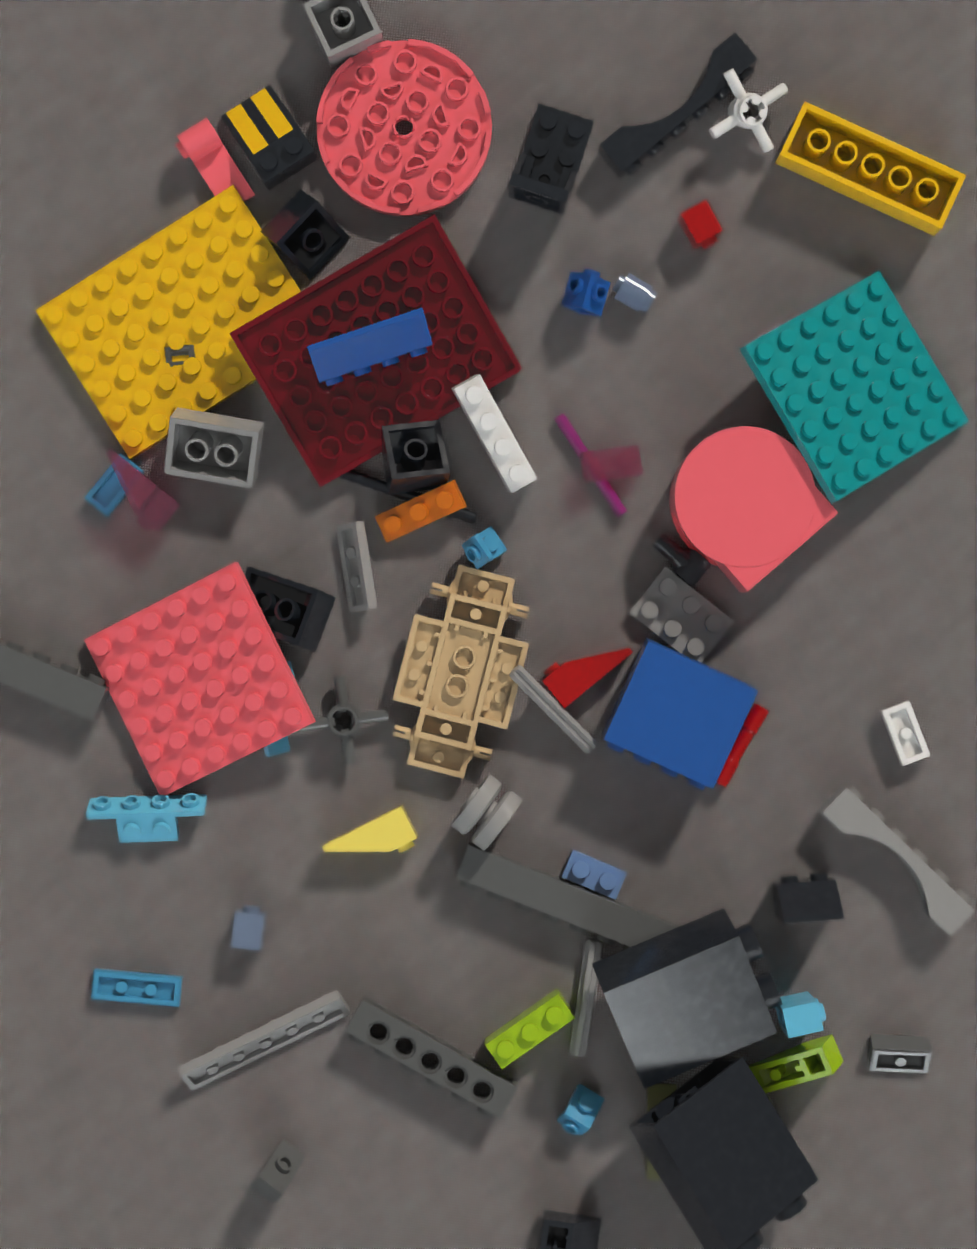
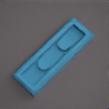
M95 968L93 971L91 999L179 1007L181 1005L183 976Z

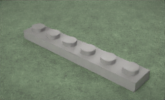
M338 990L324 994L322 997L304 1006H300L290 1013L273 1019L251 1032L244 1033L242 1036L224 1045H220L206 1054L191 1059L189 1062L178 1067L179 1075L193 1091L351 1014L349 1006Z

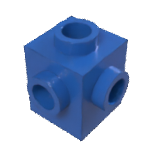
M585 268L583 272L571 271L561 305L581 315L601 317L610 282L600 278L601 273L592 269Z

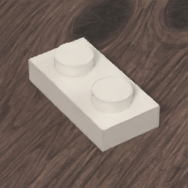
M909 700L880 710L901 766L931 756Z

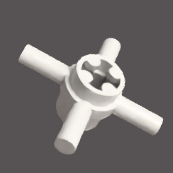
M734 68L728 70L723 75L735 99L728 107L729 117L710 128V135L713 139H716L735 126H739L742 129H752L763 152L766 153L772 150L774 146L762 123L767 116V106L789 93L787 86L781 83L762 96L756 93H746ZM749 105L750 109L753 110L752 116L745 119L743 113L748 111Z

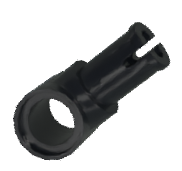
M664 533L653 545L658 552L672 563L671 567L674 568L672 572L691 586V588L711 567V564L694 549L689 551L686 548L679 547Z

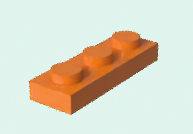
M452 480L374 517L386 543L463 509L467 505L456 481Z

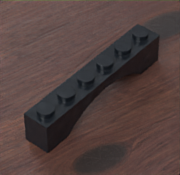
M736 32L733 33L712 51L704 81L696 93L681 108L669 116L652 123L637 126H621L599 145L598 153L620 179L625 174L632 176L643 166L641 163L643 159L648 155L652 158L665 148L663 143L671 136L674 139L678 138L688 128L686 124L693 118L696 120L701 119L710 110L708 105L716 99L719 102L732 92L723 75L725 72L734 68L741 83H744L755 73L753 68L758 58Z

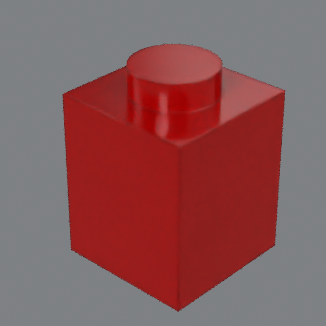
M707 200L698 203L679 215L678 221L694 250L701 246L706 250L719 242L718 237L722 234L723 229Z

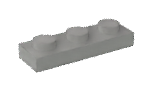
M364 521L338 525L336 530L349 613L377 608L376 593Z

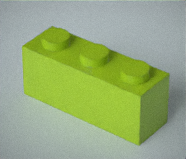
M556 988L485 1038V1046L501 1069H503L575 1019L574 1012Z

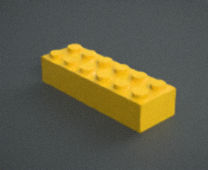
M806 101L802 104L775 162L777 165L932 236H935L943 228L966 177L965 174Z

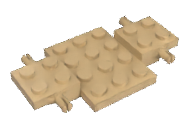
M458 564L455 579L450 586L432 583L431 587L441 589L442 591L431 589L430 594L447 598L444 621L418 614L414 615L392 699L421 707L418 721L413 729L396 724L395 730L405 732V734L397 731L393 732V737L410 740L408 765L464 779L467 764L472 757L490 761L491 756L480 752L492 754L493 749L476 745L475 734L478 722L503 729L508 728L518 690V685L510 678L509 674L516 666H524L529 643L501 636L504 622L509 614L527 619L528 614L519 612L517 609L529 611V606L512 603L515 579Z

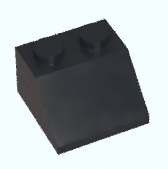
M302 189L260 231L309 280L350 239L320 203Z
M440 420L381 427L383 468L388 494L432 490L448 483L450 468Z
M827 872L810 873V878L798 879L797 874L781 875L780 880L773 881L775 916L784 924L844 919L836 879L831 876L828 877Z

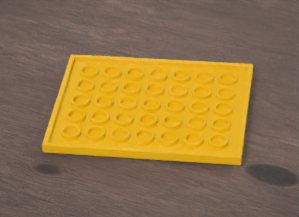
M234 185L35 310L131 460L168 437L170 416L177 407L208 412L255 382V376L229 333L301 292L269 240L260 232L262 229ZM184 345H194L195 358L189 357V355L171 356L172 362L184 361L183 365H173L171 367L169 363H166L165 348L170 347L173 350H179Z

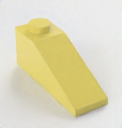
M402 804L325 843L322 848L324 852H391L398 849L399 853L415 846L413 840L418 838V834Z

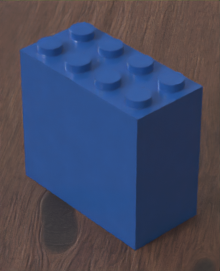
M645 638L602 732L603 740H606L607 747L619 753H623L624 749L632 752L634 759L650 766L651 761L659 764L661 771L672 777L677 778L678 774L685 776L688 783L696 788L704 790L707 786L714 789L758 690L748 683Z

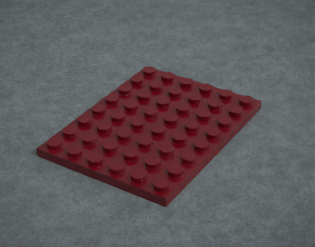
M435 214L229 333L320 488L381 453L382 426L437 420L461 406L451 389L476 374H480L489 390L523 370ZM423 308L433 343L427 347L428 353L411 358L410 353L399 356V363L384 368L382 362L370 366L372 372L355 377L354 372L343 375V382L328 387L325 382L319 383L307 346Z

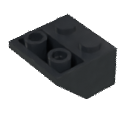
M543 1209L538 1249H598L602 1218Z

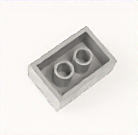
M177 407L170 416L164 474L252 489L258 478L264 422Z

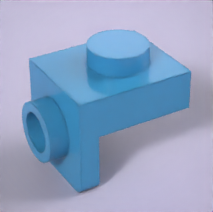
M579 1084L576 1086L565 1110L558 1116L557 1122L562 1124L563 1129L568 1133L583 1135L591 1128L605 1099Z

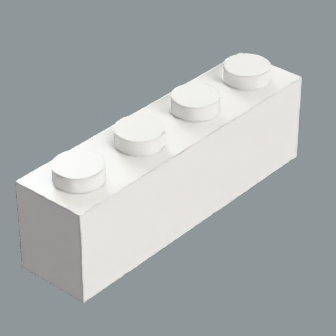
M476 374L451 388L507 490L513 493L535 481L537 477L481 375Z

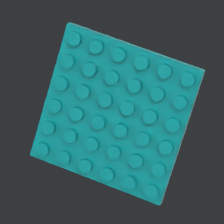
M880 271L875 272L739 349L831 504L969 422Z

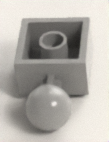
M311 0L303 4L305 15L331 68L366 50L368 46L383 41L382 32L367 0ZM344 21L348 25L340 27L339 22Z

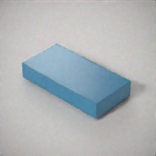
M120 453L84 499L106 517H109L145 471L124 454Z

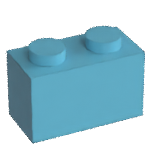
M808 991L780 997L782 1005L775 1008L779 1027L788 1038L824 1031L822 1022L826 1021L824 1006Z

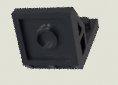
M539 103L524 151L517 161L509 182L508 198L564 215L594 121Z

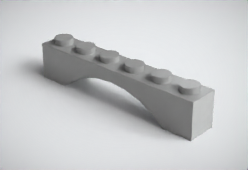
M841 785L817 811L838 831L844 834H855L874 839L897 854L908 867L916 881L921 896L923 913L945 934L951 937L975 912L969 905L972 900L959 888L955 892L948 885L950 879L940 869L937 868L933 871L926 864L929 861L928 857L918 848L912 851L905 844L908 838L896 827L891 830L883 822L887 818L875 807L870 810L862 802L865 797L855 787L852 786L848 789Z

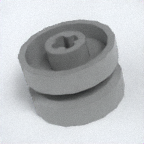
M490 774L478 788L471 792L460 807L461 811L451 824L461 834L468 833L476 823L480 824L472 835V842L483 851L493 842L523 801L514 792L508 791L495 802L494 799L500 792L502 783Z

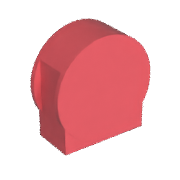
M752 426L724 429L701 441L679 465L672 481L669 497L671 518L683 543L690 550L694 549L710 564L718 566L740 593L748 592L838 514V511L815 486L811 470L799 450L777 433Z

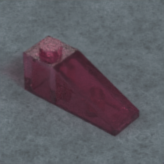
M109 448L106 454L135 515L139 517L136 522L148 532L154 529L159 533L181 504L112 448Z

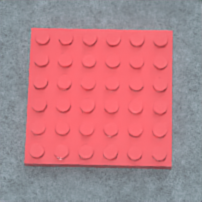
M233 562L84 639L102 678L106 680L105 685L109 687L108 691L159 795H168L316 722L238 562Z

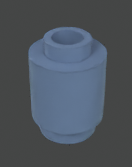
M628 273L626 277L620 275L612 289L617 293L614 299L636 312L641 310L644 313L648 311L658 294L652 290L653 286L631 273Z

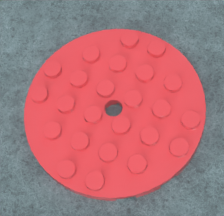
M416 39L378 42L368 46L366 50L356 54L354 57L348 58L327 83L319 102L316 117L319 151L324 165L335 183L345 194L360 205L373 211L393 216H417L431 213L459 198L470 188L482 171L487 160L492 138L489 102L484 89L474 76L473 71L460 58L447 49ZM401 121H409L413 128L409 134L399 135L396 131V126Z

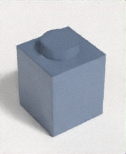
M243 905L242 909H237L234 912L231 948L261 951L264 946L267 912L260 911V906Z

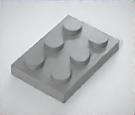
M667 567L662 569L628 612L677 652L701 663L734 623L730 617L691 588V586Z

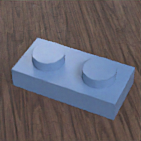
M572 849L561 877L616 900L627 872Z

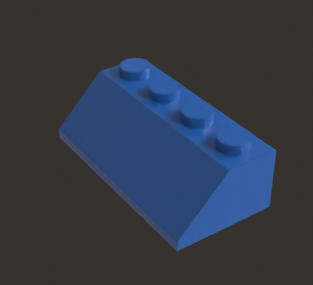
M419 308L309 345L307 349L319 383L325 382L328 387L343 382V375L354 372L355 377L372 372L370 367L372 365L382 362L384 368L399 363V356L410 353L411 358L426 354L428 353L427 347L433 343L423 308Z

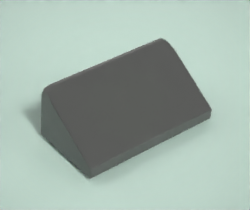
M872 1034L869 1045V1071L928 1073L932 1055L929 1038L926 1036Z

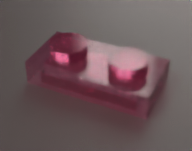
M638 445L586 451L580 454L584 483L635 477L643 474Z

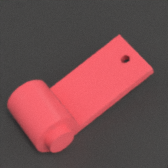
M207 117L177 135L179 142L175 146L184 160L190 157L214 196L234 185L244 202L255 196V193L226 150Z

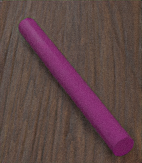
M562 413L554 420L616 516L619 517L627 512V509L566 415Z

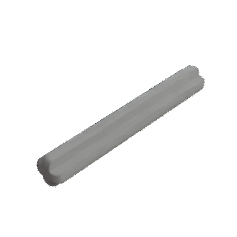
M521 665L516 666L510 672V678L585 753H590L597 746V741Z
M591 939L585 942L575 1019L573 1021L569 1053L578 1057H584L587 1053L598 979L592 963L601 959L603 946L602 942Z

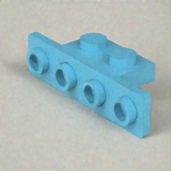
M188 793L185 795L158 794L156 796H100L89 800L86 818L88 820L116 819L119 843L178 841L179 827L177 817L205 815L207 795Z

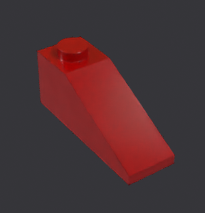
M624 648L566 661L561 665L554 662L543 671L546 677L541 681L563 708H566L631 655L633 651L630 648Z

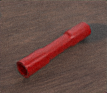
M756 703L753 704L717 780L718 784L725 788L728 786L739 766L742 756L753 737L761 728L770 712L769 710Z

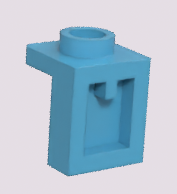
M492 526L479 534H475L461 545L465 550L468 560L475 565L477 570L507 551V548Z

